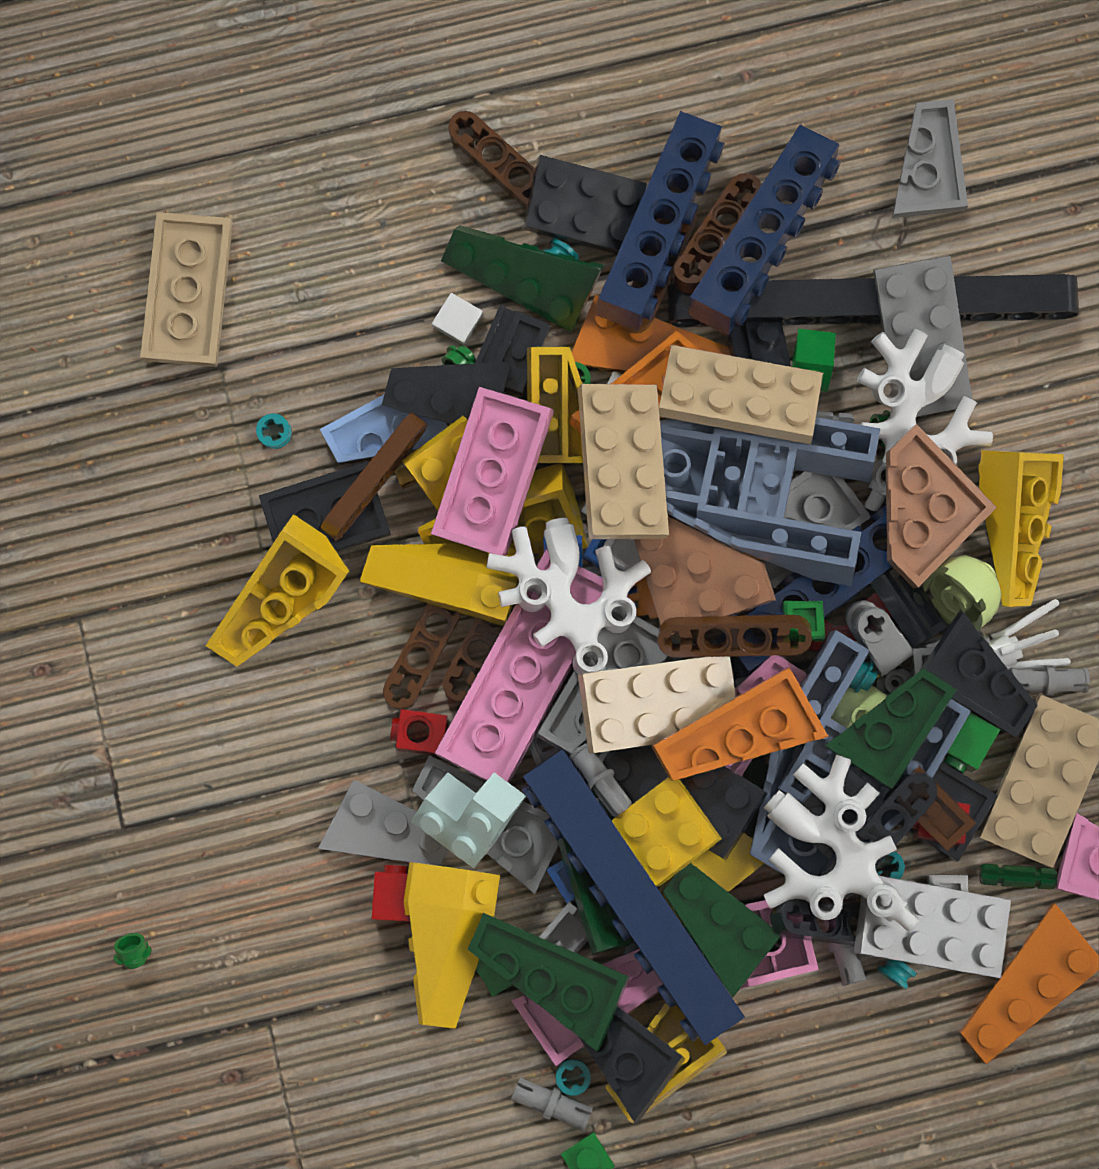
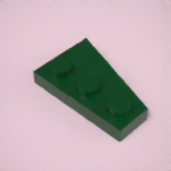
M690 863L674 875L662 892L733 998L780 938V935L774 931L772 926Z

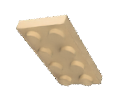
M156 212L140 354L142 361L208 367L218 366L233 227L231 218Z
M671 345L659 405V416L811 445L823 373Z
M581 384L578 388L589 539H665L669 535L657 385Z
M730 656L702 657L578 674L588 753L653 745L736 697Z
M1039 694L1036 700L1038 706L1026 723L996 794L998 796L990 808L979 837L1053 868L1099 761V719Z

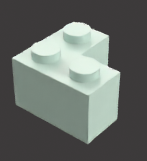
M495 772L477 793L447 773L424 799L411 822L454 853L458 858L462 859L472 868H475L497 841L526 795Z

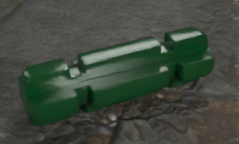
M982 864L979 871V880L982 885L995 886L1001 883V886L1034 888L1037 886L1038 889L1053 890L1057 885V871L1053 868H1039L1036 870L1035 867L1002 865L999 868L998 864Z

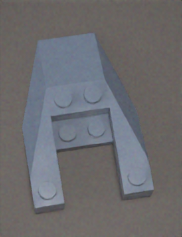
M816 417L810 445L676 419L660 421L667 514L739 551L813 580L852 586L861 532L785 519L784 516L794 469L870 483L880 428Z
M837 630L828 632L806 671L807 675L800 684L829 737L775 751L770 755L763 788L768 795L759 807L750 855L780 873L782 872L768 861L778 848L803 871L813 876H822L829 864L836 858L835 853L830 859H827L812 843L804 842L788 835L767 817L769 812L764 809V806L779 790L785 795L790 793L800 803L811 793L805 785L793 776L803 763L820 778H825L831 771L836 754L826 749L825 745L847 729L831 719V716L870 651ZM952 699L950 700L893 790L918 765L931 777L934 776L971 712L969 709ZM850 764L849 768L865 784L869 783L880 793L878 795L879 798L885 801L891 795L892 791ZM890 809L883 813L881 822L883 827L890 831L904 819V816L898 810ZM869 839L861 840L864 843H873Z

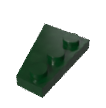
M923 668L867 714L856 720L844 732L828 742L825 748L836 755L850 759L851 765L892 791L957 689Z

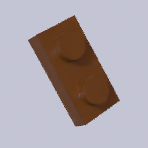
M920 765L911 772L927 773ZM912 781L909 784L912 793L905 802L900 795L896 797V800L903 804L912 816L918 810L911 808V804L918 797L924 799L929 797V794L926 792L928 783L922 781L920 784ZM936 782V799L920 817L918 822L948 851L976 824V821Z

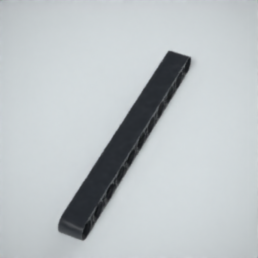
M1075 275L954 276L960 322L1063 320L1079 315L1078 281ZM874 278L768 280L760 296L754 294L750 300V312L741 326L751 322H782V325L881 323ZM675 284L669 285V324L676 327H710L688 315L692 294L681 292L676 288ZM733 286L724 287L725 290L730 292L739 290Z

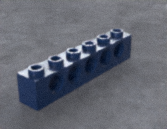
M682 111L679 112L598 298L597 316L639 331L644 319L651 320L658 299L653 298L657 287L664 289L672 267L667 266L670 256L678 257L685 236L680 233L683 225L691 226L698 209V204L694 203L697 193L705 194L712 173L707 172L711 162L717 164L725 144L719 141L722 126ZM691 157L694 158L696 162H687L683 158ZM670 188H679V189L683 190L684 192H683V193H674V192L670 191L669 189H670ZM664 218L670 221L671 223L663 225L659 224L655 220ZM653 250L657 255L647 256L641 251ZM638 281L644 287L633 288L628 285V282Z
M802 125L798 126L691 295L689 316L728 336L735 324L741 326L744 323L751 309V305H749L750 300L754 294L760 296L768 283V271L772 265L778 267L782 262L788 248L785 244L790 236L796 238L805 223L803 215L808 208L813 210L817 206L823 193L821 186L825 180L832 181L841 164V161L837 159L839 143ZM798 172H806L809 175L802 176L798 174ZM788 200L792 202V204H783L779 201ZM768 228L775 232L765 233L761 231V229ZM751 257L757 261L746 262L742 258ZM733 286L739 290L730 292L725 290L724 287Z
M886 506L870 517L873 524L863 531L859 526L852 529V531L861 532L856 560L859 565V572L854 573L852 586L826 582L829 586V594L821 595L813 589V579L793 572L780 583L783 589L775 594V601L753 608V611L746 616L783 615V601H823L825 619L870 586L871 582L893 569L887 562V551L877 549L872 541V537L876 535L882 536L887 540ZM751 628L747 629L743 634L744 639L752 644H757L764 640L755 637ZM771 628L772 643H777V628ZM723 632L716 640L717 644L724 642L726 634ZM730 656V659L744 678L770 656Z

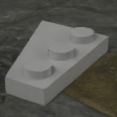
M954 99L916 103L892 218L966 211L968 201Z
M353 780L318 847L321 850L441 866L448 852L446 847L411 822L417 811L356 780Z

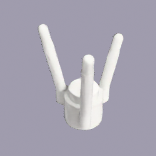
M1057 599L1041 606L1004 630L990 634L992 639L990 640V646L1008 669H1039L1044 665H1053L1054 667L1070 665L1071 660L1069 658L1017 662V659L1023 658L1022 649L1057 637L1059 632L1056 629L1018 641L1016 636L1009 638L1010 635L1059 605Z

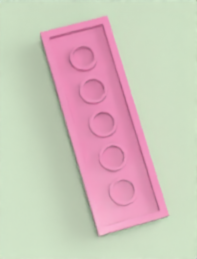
M545 550L537 565V568L540 570L550 568L551 561L547 550ZM578 566L576 575L570 585V593L578 603L591 604L596 602L601 597L604 589L603 579ZM527 592V596L530 599H539L536 592ZM519 604L515 605L435 752L442 759L485 781L495 772L510 783L573 666V658L576 651L568 638L559 636L542 648L539 647L533 638V634L545 627L551 619V611L546 605L537 612H528L521 608Z

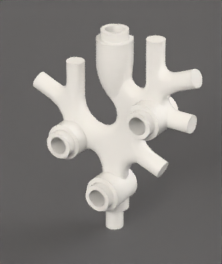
M915 328L903 349H897L884 332L878 334L871 342L887 362L888 371L886 374L877 375L863 368L857 378V382L871 389L872 395L877 402L891 406V414L886 421L880 423L861 422L860 424L880 428L879 439L884 442L886 447L884 458L874 463L871 483L869 485L872 491L864 507L874 512L879 511L886 498V480L882 481L881 473L886 469V452L912 426L916 425V415L922 407L938 400L952 387L964 365L962 359L965 354L944 344L941 350L937 349L923 378L919 381L912 380L909 375L910 369L928 337L927 334ZM890 383L892 391L888 396H885L884 387ZM963 396L945 430L936 435H927L955 465L957 463L955 452L964 446L991 447L993 442L992 432L974 431L968 428V419L977 402L966 396Z
M568 518L554 519L545 524L547 530L544 531V536L551 561L550 568L547 570H540L535 565L527 527L513 529L511 532L516 554L508 557L489 553L486 566L487 569L513 574L519 579V584L516 588L498 592L501 607L519 604L521 608L528 612H537L546 605L551 611V619L545 627L533 634V638L539 647H544L559 636H565L572 642L576 651L573 658V668L577 674L607 671L605 665L608 655L604 646L598 643V634L603 627L612 633H622L630 627L636 616V607L627 595L630 588L636 582L651 573L650 567L644 560H641L628 570L619 571L615 566L610 546L596 549L604 589L601 597L596 602L581 604L573 599L570 593V585L579 565V547L574 526L569 524ZM527 592H536L539 599H530L527 596ZM612 613L621 614L623 621H616L612 617ZM583 658H591L595 666L589 667L585 665Z
M836 755L830 774L826 778H820L803 763L793 776L825 804V812L820 816H815L790 793L785 795L780 790L768 801L764 809L769 812L767 817L788 835L804 842L824 843L832 847L837 857L836 865L826 875L813 876L803 871L778 848L768 861L784 874L786 880L783 886L764 894L768 906L772 909L789 900L804 899L810 902L811 911L816 917L822 920H830L841 912L842 901L845 895L856 893L867 899L868 907L874 915L883 917L889 922L895 920L907 932H910L919 920L905 908L907 902L899 896L897 889L892 884L883 882L875 869L878 859L897 850L891 836L889 835L877 842L864 843L856 835V831L860 830L865 824V809L880 793L867 783L856 796H847L843 791V786L851 760L843 756ZM847 809H852L858 814L857 819L852 823H847L842 819V814ZM881 894L891 897V902L886 907H881L876 903L877 897ZM822 897H830L834 901L830 909H822L819 906L818 902Z

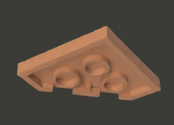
M917 424L912 426L886 452L887 562L915 589L997 508Z
M668 515L669 535L665 539H634L640 561L644 560L651 570V573L645 577L660 624L674 617L733 616L776 600L763 562L684 524L672 516ZM671 631L670 637L679 635V631Z

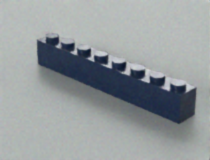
M563 749L524 775L523 778L527 785L522 788L523 793L534 808L541 805L550 817L544 821L546 827L556 841L564 838L572 851L566 854L578 874L586 871L594 884L589 887V890L601 908L607 904L611 907L617 916L611 921L624 941L630 937L640 950L634 954L636 960L647 975L652 971L655 972L662 983L656 989L669 1008L674 1005L678 1006L685 1017L679 1023L691 1041L694 1042L699 1038L706 1045L745 1018Z

